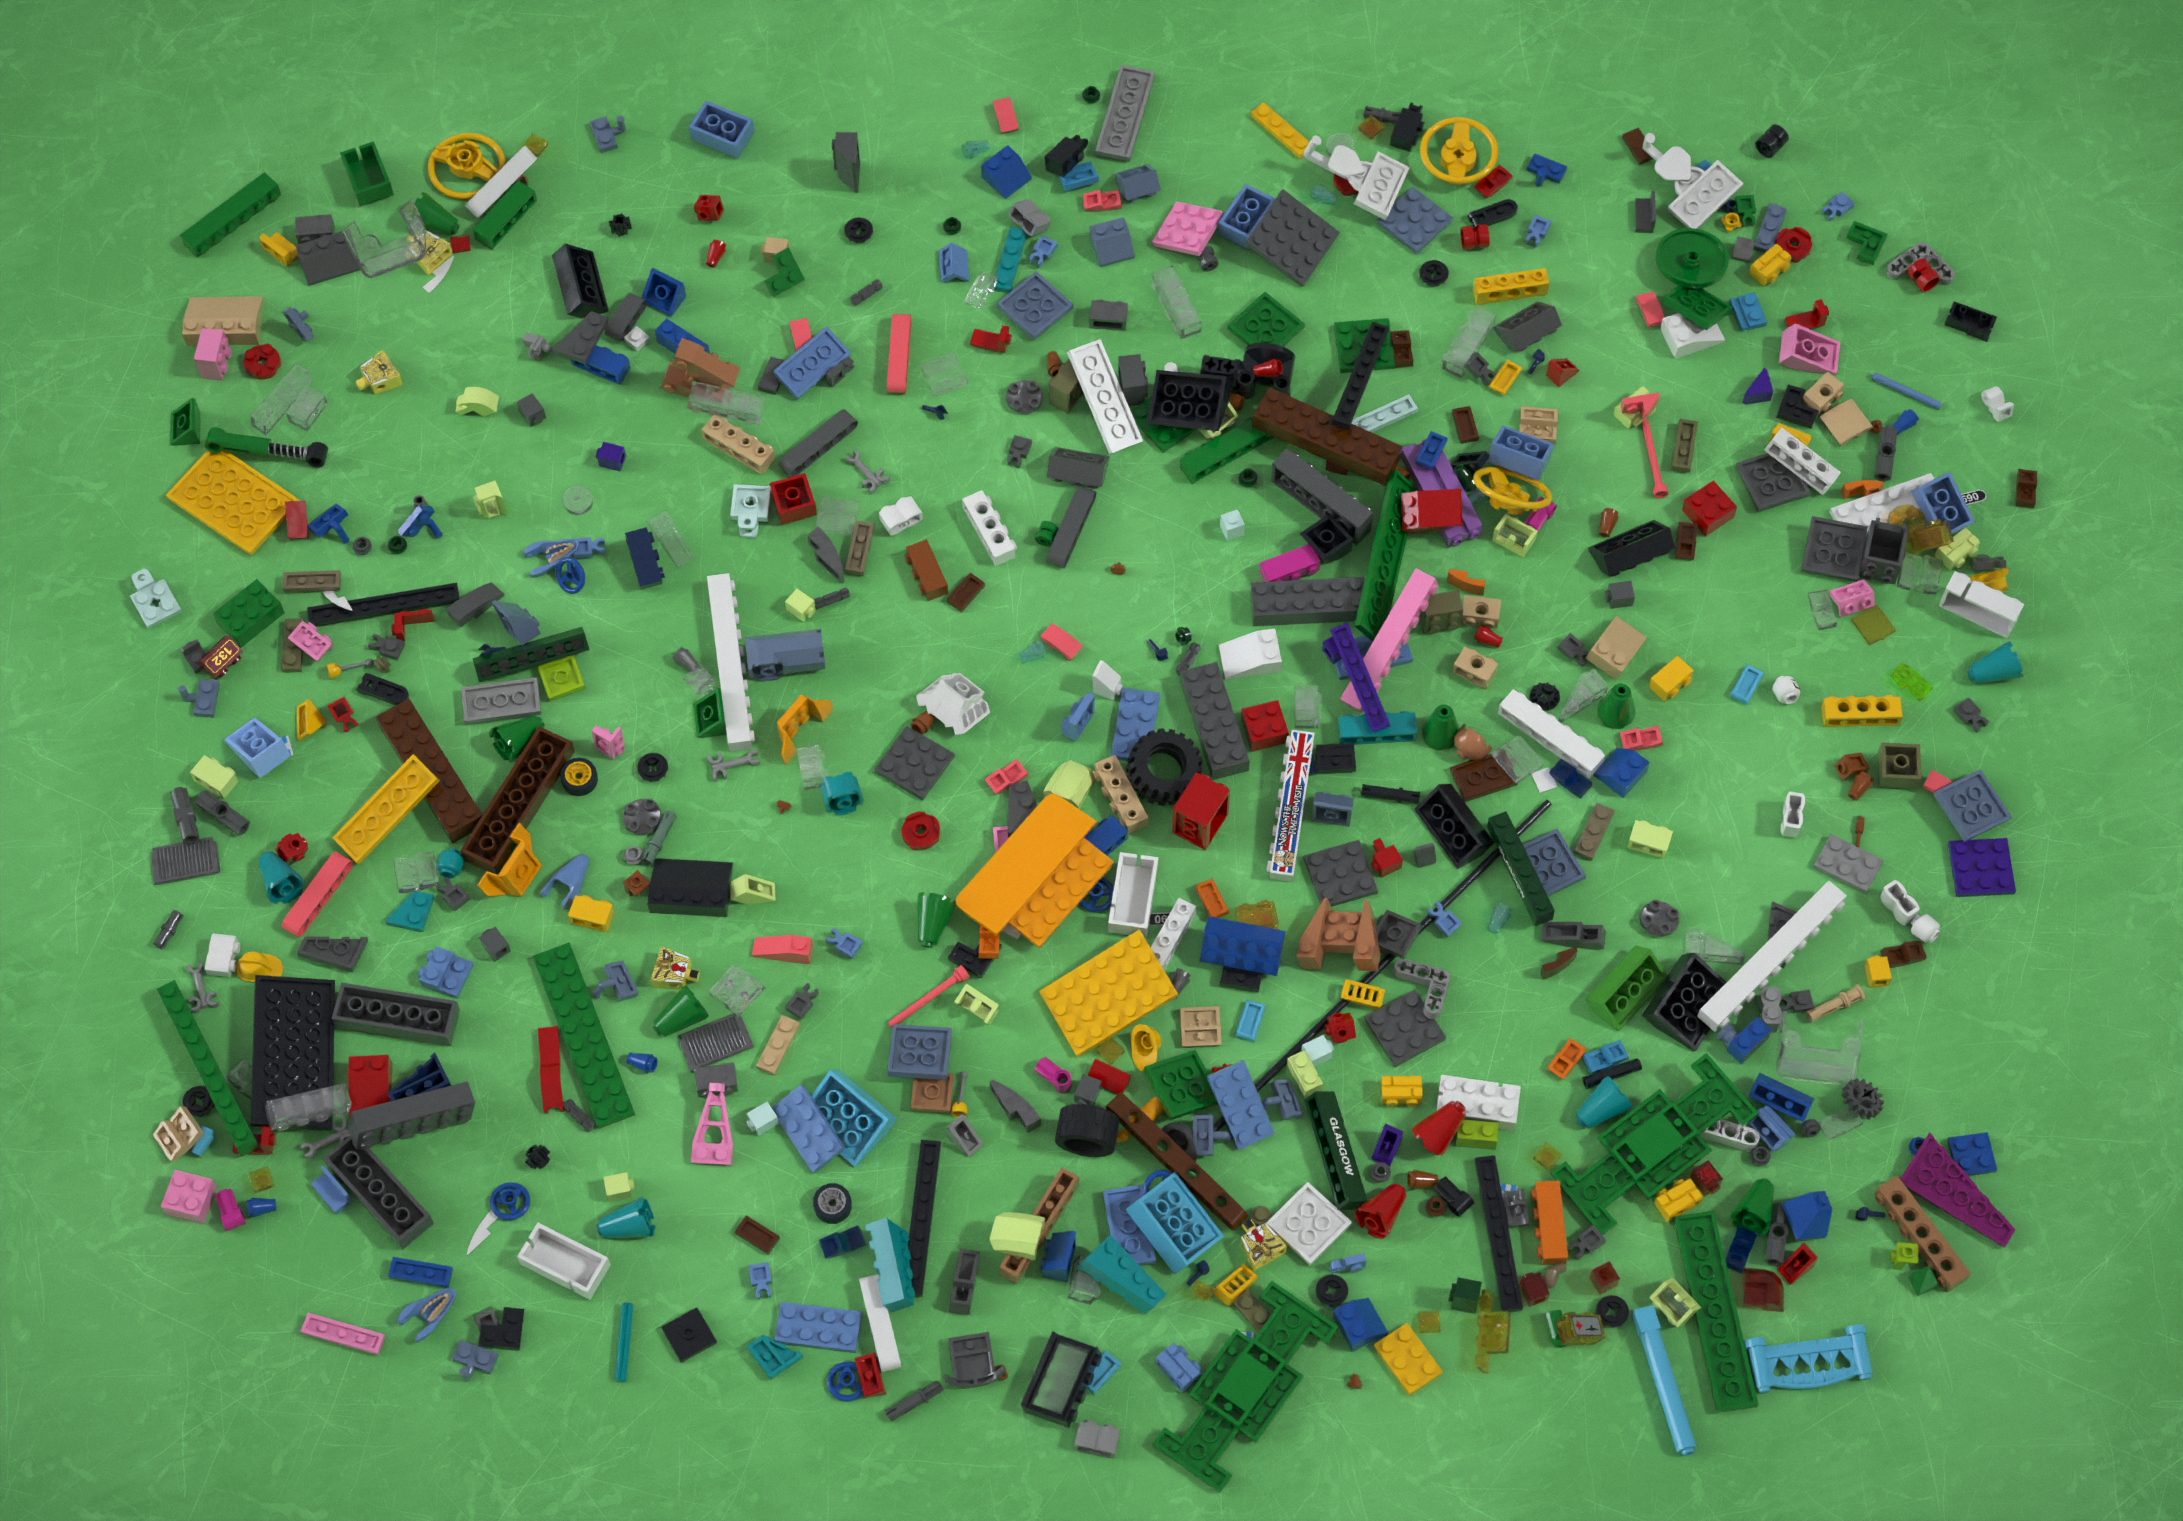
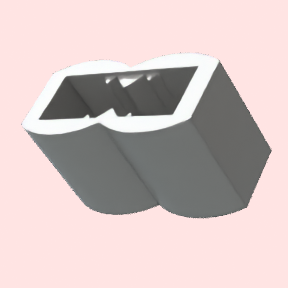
M1030 199L1012 204L1008 213L1010 218L1015 223L1021 225L1024 232L1030 236L1047 231L1051 222L1050 218L1043 211L1039 210Z
M1763 987L1758 999V1008L1761 1013L1759 1019L1772 1030V1033H1776L1782 1020V1011L1779 1006L1781 993L1778 987Z
M1091 1420L1079 1422L1074 1450L1106 1458H1115L1120 1430L1109 1424L1098 1426L1096 1422Z

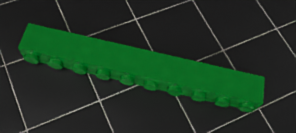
M173 980L157 988L241 1157L260 1148L176 981Z

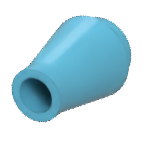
M201 1125L200 1128L204 1134L192 1147L191 1153L202 1157L204 1151L215 1138V1131Z

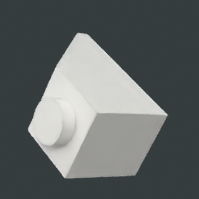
M1100 660L1092 675L1093 693L1114 701L1116 695L1119 696L1123 688L1121 676L1104 661Z

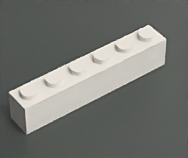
M1513 689L1499 705V715L1588 779L1603 764L1605 755L1601 749L1593 747L1584 737L1575 734L1569 726L1561 724L1555 716L1544 712L1538 704L1529 701L1523 693Z

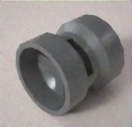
M1206 246L1201 255L1197 256L1198 260L1201 261L1200 266L1203 271H1212L1219 265L1217 258L1214 257L1215 252L1211 246Z

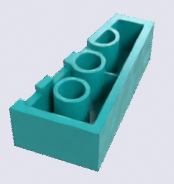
M888 1218L866 1224V1230L871 1232L872 1241H869L870 1249H874L877 1259L873 1261L874 1267L881 1277L877 1281L883 1306L892 1312L913 1306L915 1292L911 1280L913 1273L910 1268L909 1260L911 1259V1254L908 1250L909 1236L907 1231Z
M1111 1235L1076 1267L1080 1271H1085L1091 1275V1278L1096 1282L1100 1281L1109 1287L1108 1290L1113 1293L1116 1292L1124 1298L1123 1300L1144 1314H1147L1167 1295Z

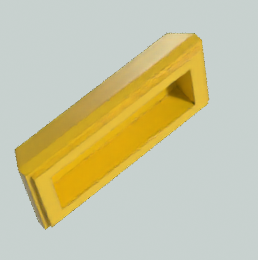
M1506 360L1490 383L1489 388L1505 395L1523 368Z

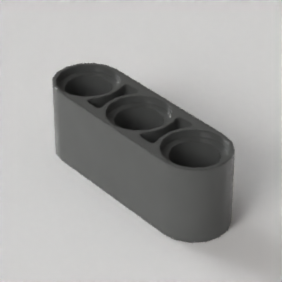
M628 293L606 325L605 335L623 342L624 337L632 330L644 312L647 300L633 293Z

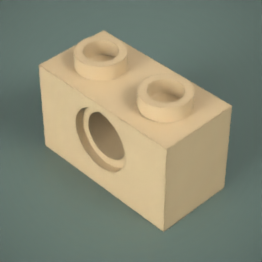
M1827 372L1804 394L1801 404L1818 410L1816 416L1819 417L1823 412L1825 413L1831 408L1834 401L1837 402L1842 398L1845 384Z
M1464 595L1461 624L1466 626H1486L1489 629L1498 627L1501 600ZM1477 612H1483L1484 614L1479 615Z
M1464 647L1454 663L1452 673L1487 689L1497 672L1498 663L1490 657L1480 655L1474 649ZM1473 665H1478L1480 668H1474Z

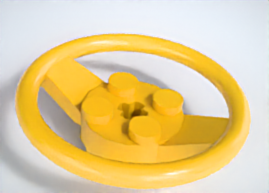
M1452 117L1435 123L1426 131L1420 144V156L1426 169L1438 179L1449 184H1468L1484 178L1492 171L1498 159V144L1492 132L1483 124L1469 118ZM1455 124L1451 139L1446 141L1440 155L1441 167L1447 170V175L1436 169L1430 162L1427 154V145L1429 139L1436 131L1445 126ZM1469 126L1482 132L1488 139L1491 146V158L1483 170L1465 177L1467 172L1474 169L1477 156L1474 143L1470 141Z
M461 133L451 136L439 145H436L428 161V175L433 186L442 194L454 199L468 200L479 190L462 193L452 191L443 186L435 174L436 161L448 164L449 171L457 177L471 180L477 176L488 182L506 164V159L500 146L491 138L477 133ZM468 140L480 141L490 146L497 154L499 168L497 169L483 157L476 143ZM464 141L463 143L455 144V142Z
M1503 467L1481 468L1473 476L1476 487L1490 497L1489 503L1497 510H1499V507L1506 509L1508 514L1520 515L1523 513V510L1529 511L1530 509L1537 511V509L1545 508L1552 502V493L1542 482L1530 479L1525 475L1512 472ZM1482 476H1488L1491 489L1481 481ZM1506 476L1514 477L1533 485L1544 494L1545 499L1538 502H1528L1530 495L1521 490L1519 484H1509Z

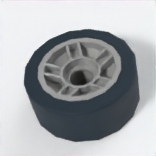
M828 1183L821 1186L813 1197V1207L817 1217L828 1224H837L844 1221L852 1210V1201L848 1190L837 1183ZM833 1201H835V1203H836L835 1206H830V1205H829L830 1203H832Z

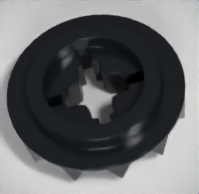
M853 218L845 225V237L850 242H856V244L858 242L865 243L867 239L871 238L873 226L865 218ZM860 226L861 232L859 235H857L856 231L859 229Z
M1427 261L1420 268V278H1422L1423 283L1426 282L1429 286L1436 285L1438 287L1439 284H1444L1446 279H1448V268L1440 261ZM1436 269L1437 275L1432 278L1431 273Z
M1539 682L1538 685L1533 686L1529 698L1532 703L1538 704L1543 711H1547L1558 705L1560 693L1555 685H1551L1548 682ZM1542 691L1545 692V694H1549L1548 701L1545 699V697H1541Z
M646 754L638 762V773L643 780L646 779L650 782L659 781L660 778L665 777L668 771V762L661 754ZM656 765L657 770L650 771L649 766Z
M205 1086L192 1087L183 1097V1106L189 1110L192 1116L201 1117L203 1114H208L211 1108H214V1102ZM195 1096L202 1100L203 1106L196 1104Z
M1326 1275L1316 1285L1317 1298L1322 1304L1329 1305L1330 1307L1339 1306L1347 1298L1348 1285L1338 1275ZM1329 1285L1332 1289H1338L1335 1291V1297L1331 1293H1326L1329 1290Z
M1609 1295L1603 1297L1598 1302L1596 1313L1604 1326L1614 1328L1621 1326L1627 1321L1629 1308L1622 1298ZM1610 1307L1612 1310L1618 1309V1311H1616L1615 1314L1616 1317H1614L1612 1314L1606 1315L1609 1312Z

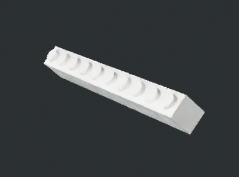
M729 573L707 576L729 751L752 749V742L755 741L754 730H750L749 726L753 724L752 714L747 711V708L751 707L750 698L745 696V691L749 690L747 679L743 680V674H746L745 662L741 663V657H744L743 646H739V641L742 640L741 629L737 630L736 624H740L739 614L734 611V608L738 607L737 598L732 595V591H736L735 582L730 580Z
M1828 881L1700 1009L1697 1017L1714 1032L1719 1028L1723 1029L1730 1022L1729 1018L1732 1015L1736 1016L1743 1009L1742 1005L1745 1002L1749 1003L1756 996L1755 992L1758 989L1762 990L1768 984V979L1771 976L1775 977L1782 968L1780 966L1784 962L1788 964L1795 956L1793 953L1797 949L1801 951L1808 943L1806 940L1809 937L1814 938L1820 931L1819 927L1822 924L1826 926L1833 918L1832 914L1835 911L1839 913L1846 905L1844 901L1847 895L1832 882Z

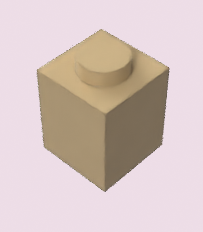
M767 237L766 243L762 244L761 254H764L765 262L775 263L772 255L788 248V239Z

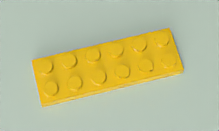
M413 754L332 838L357 864H360L440 780Z

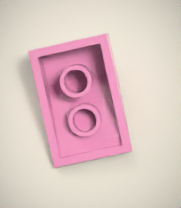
M1794 324L1782 332L1779 364L1794 370L1821 374L1829 372L1832 375H1836L1840 342Z

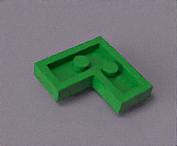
M1854 221L1846 238L1862 244L1857 256L1858 260L1874 265L1888 234Z
M789 247L772 255L779 273L766 279L765 283L771 295L775 297L804 281L805 278Z

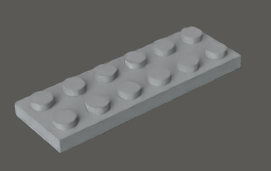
M1125 65L1120 66L1095 155L1130 162L1155 78V71Z

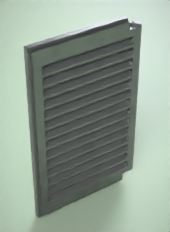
M213 837L199 839L193 844L181 842L154 847V852L151 853L154 885L220 873L217 842L213 841Z
M737 1013L680 1034L681 1040L678 1041L691 1072L694 1071V1068L711 1065L754 1047L742 1017H737Z

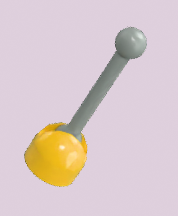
M367 659L365 662L343 667L336 663L327 664L330 679L338 677L342 670L364 665L372 666L373 660Z
M965 1071L960 1073L959 1102H955L951 1110V1115L957 1118L961 1114L966 1117L968 1111L967 1105L963 1102L965 1079L968 1076Z

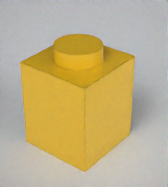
M1876 955L1867 959L1864 967L1869 988L1889 986L1892 976L1888 958Z

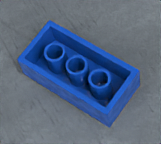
M1208 916L1200 961L1277 976L1286 931Z

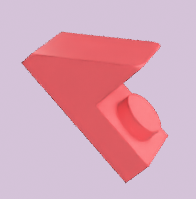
M1659 392L1623 398L1621 403L1622 414H1633L1640 411L1643 423H1645L1658 404Z

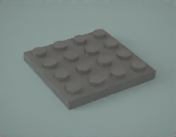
M1282 189L1244 244L1299 286L1303 287L1340 232Z

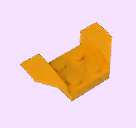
M800 695L778 720L779 737L783 744L781 756L785 765L796 754V749L791 739L797 734L798 728L807 723L810 715L823 722L833 711L830 700H812L807 696Z
M518 823L510 835L517 848L503 866L499 875L486 871L477 885L487 896L506 894L522 896L542 867L540 861L533 854L530 833L521 823Z

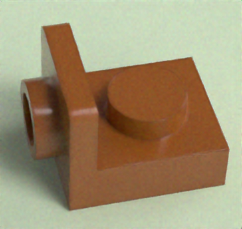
M1862 753L1844 755L1834 765L1842 781L1847 780L1853 774H1859L1861 771L1867 772L1870 769Z
M637 870L623 884L625 892L629 896L633 894L638 896L650 885V882Z

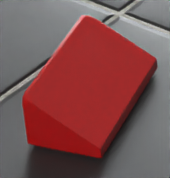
M285 501L288 539L309 538L306 501Z
M1094 1059L1088 1076L1101 1080L1102 1088L1115 1094L1124 1093L1130 1082V1074L1097 1059Z
M871 1353L855 1358L864 1397L885 1395L886 1390L876 1354Z

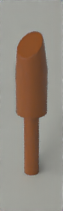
M1860 815L1857 819L1855 831L1857 834L1856 847L1858 848L1860 847L1861 834H1863L1864 817Z

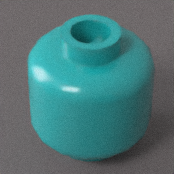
M449 848L440 853L436 867L441 876L452 879L460 875L464 864V857L459 854L460 852L457 849Z

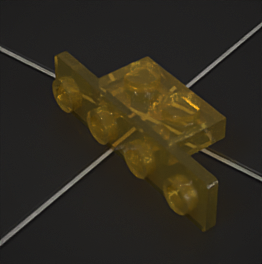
M1486 1289L1481 1291V1296L1479 1297L1480 1316L1477 1319L1479 1335L1476 1337L1478 1351L1475 1356V1365L1482 1373H1488L1489 1354L1508 1353L1511 1314L1508 1311L1492 1312L1493 1295Z

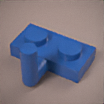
M1535 153L1527 166V171L1537 175V187H1541L1545 179L1560 184L1567 170V166Z
M338 504L333 505L308 525L309 530L319 538L333 528L344 544L350 540L339 524L348 516V513Z
M418 505L398 530L401 536L415 537L423 526H429L436 538H440L443 535L434 520L430 519L435 512L432 506Z

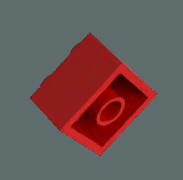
M805 473L770 483L771 495L781 525L817 515L816 504Z
M1714 480L1687 497L1682 508L1686 516L1693 523L1698 524L1697 528L1705 537L1733 519L1737 510L1735 503Z
M1278 700L1241 709V721L1251 752L1286 744L1289 732Z

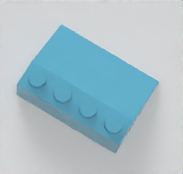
M839 1069L829 1070L811 1096L846 1148L839 1154L854 1167L881 1141L898 1119Z
M1176 1172L1125 1209L1174 1274L1185 1268L1224 1237Z

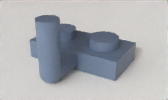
M606 116L589 121L601 153L618 148L614 135L623 133L626 130L623 116L617 117L618 127L615 128L610 127Z
M287 307L282 311L289 321V327L294 328L303 341H309L314 337L311 333V327L307 323H303V320L309 316L306 311L299 313L297 309Z
M199 679L197 694H189L183 685L178 688L184 701L195 702V717L214 718L220 686L218 680Z
M624 961L606 964L603 969L609 980L599 982L592 994L595 999L600 998L604 989L613 987L619 1001L637 997L639 992Z
M1291 1079L1274 1080L1270 1084L1274 1097H1267L1262 1101L1264 1109L1266 1110L1270 1105L1278 1104L1283 1120L1300 1118L1303 1112Z
M1193 1115V1143L1197 1150V1156H1214V1139H1224L1226 1142L1232 1141V1136L1227 1131H1214V1115Z
M460 1340L452 1360L467 1366L466 1368H461L459 1373L463 1381L468 1382L474 1369L491 1374L499 1355L496 1352Z

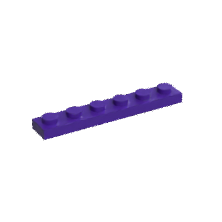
M1348 622L1330 629L1373 734L1391 727Z

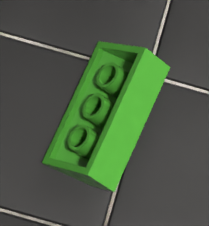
M1635 945L1586 998V1001L1596 1015L1616 1031H1620L1657 991L1668 975L1651 949Z

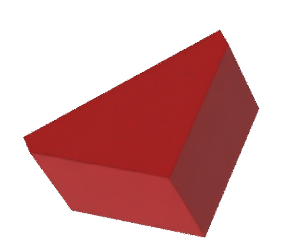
M1567 358L1551 359L1548 363L1546 376L1560 387L1576 375L1579 369Z
M1802 1243L1777 1270L1791 1285L1814 1267L1818 1257L1805 1243Z

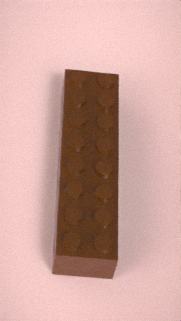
M1268 388L1253 414L1252 427L1386 486L1391 471L1396 468L1401 459L1403 446L1354 424H1351L1349 430L1331 425L1333 415L1275 389Z
M407 699L376 716L381 731L401 763L404 764L414 754L440 780L424 799L451 843L453 844L471 834L481 819L482 813L411 700Z
M538 726L460 850L464 861L496 875L499 874L516 847V843L510 838V835L518 823H521L525 829L531 823L559 778L563 765L574 754L575 750L572 741Z

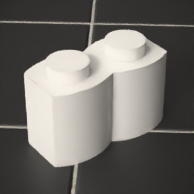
M910 496L899 499L895 505L883 507L879 512V520L890 536H893L922 521L923 514Z
M1789 792L1782 809L1783 820L1780 827L1782 836L1796 838L1803 823L1802 811L1805 805L1803 793Z
M1897 880L1892 881L1883 888L1880 899L1884 906L1893 912L1895 919L1900 924L1905 926L1910 923L1920 910L1916 900L1907 895L1906 889Z
M212 934L205 963L207 975L231 977L232 972H235L237 962L234 959L236 954H239L241 947L236 936Z

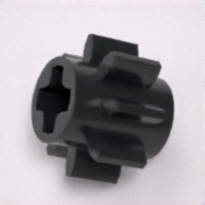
M622 213L616 216L613 215V221H609L611 233H616L618 237L625 234L628 235V229H632L629 216L625 217Z
M533 1145L525 1153L528 1158L525 1162L530 1168L542 1169L550 1161V1158L547 1156L550 1151L545 1146Z

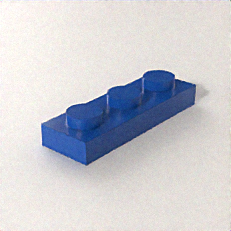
M393 1257L388 1277L389 1279L449 1288L453 1268L451 1266Z

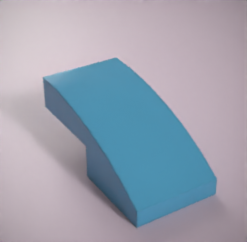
M1619 1040L1603 1045L1599 1050L1584 1054L1582 1060L1590 1075L1600 1069L1605 1070L1625 1061L1629 1056Z

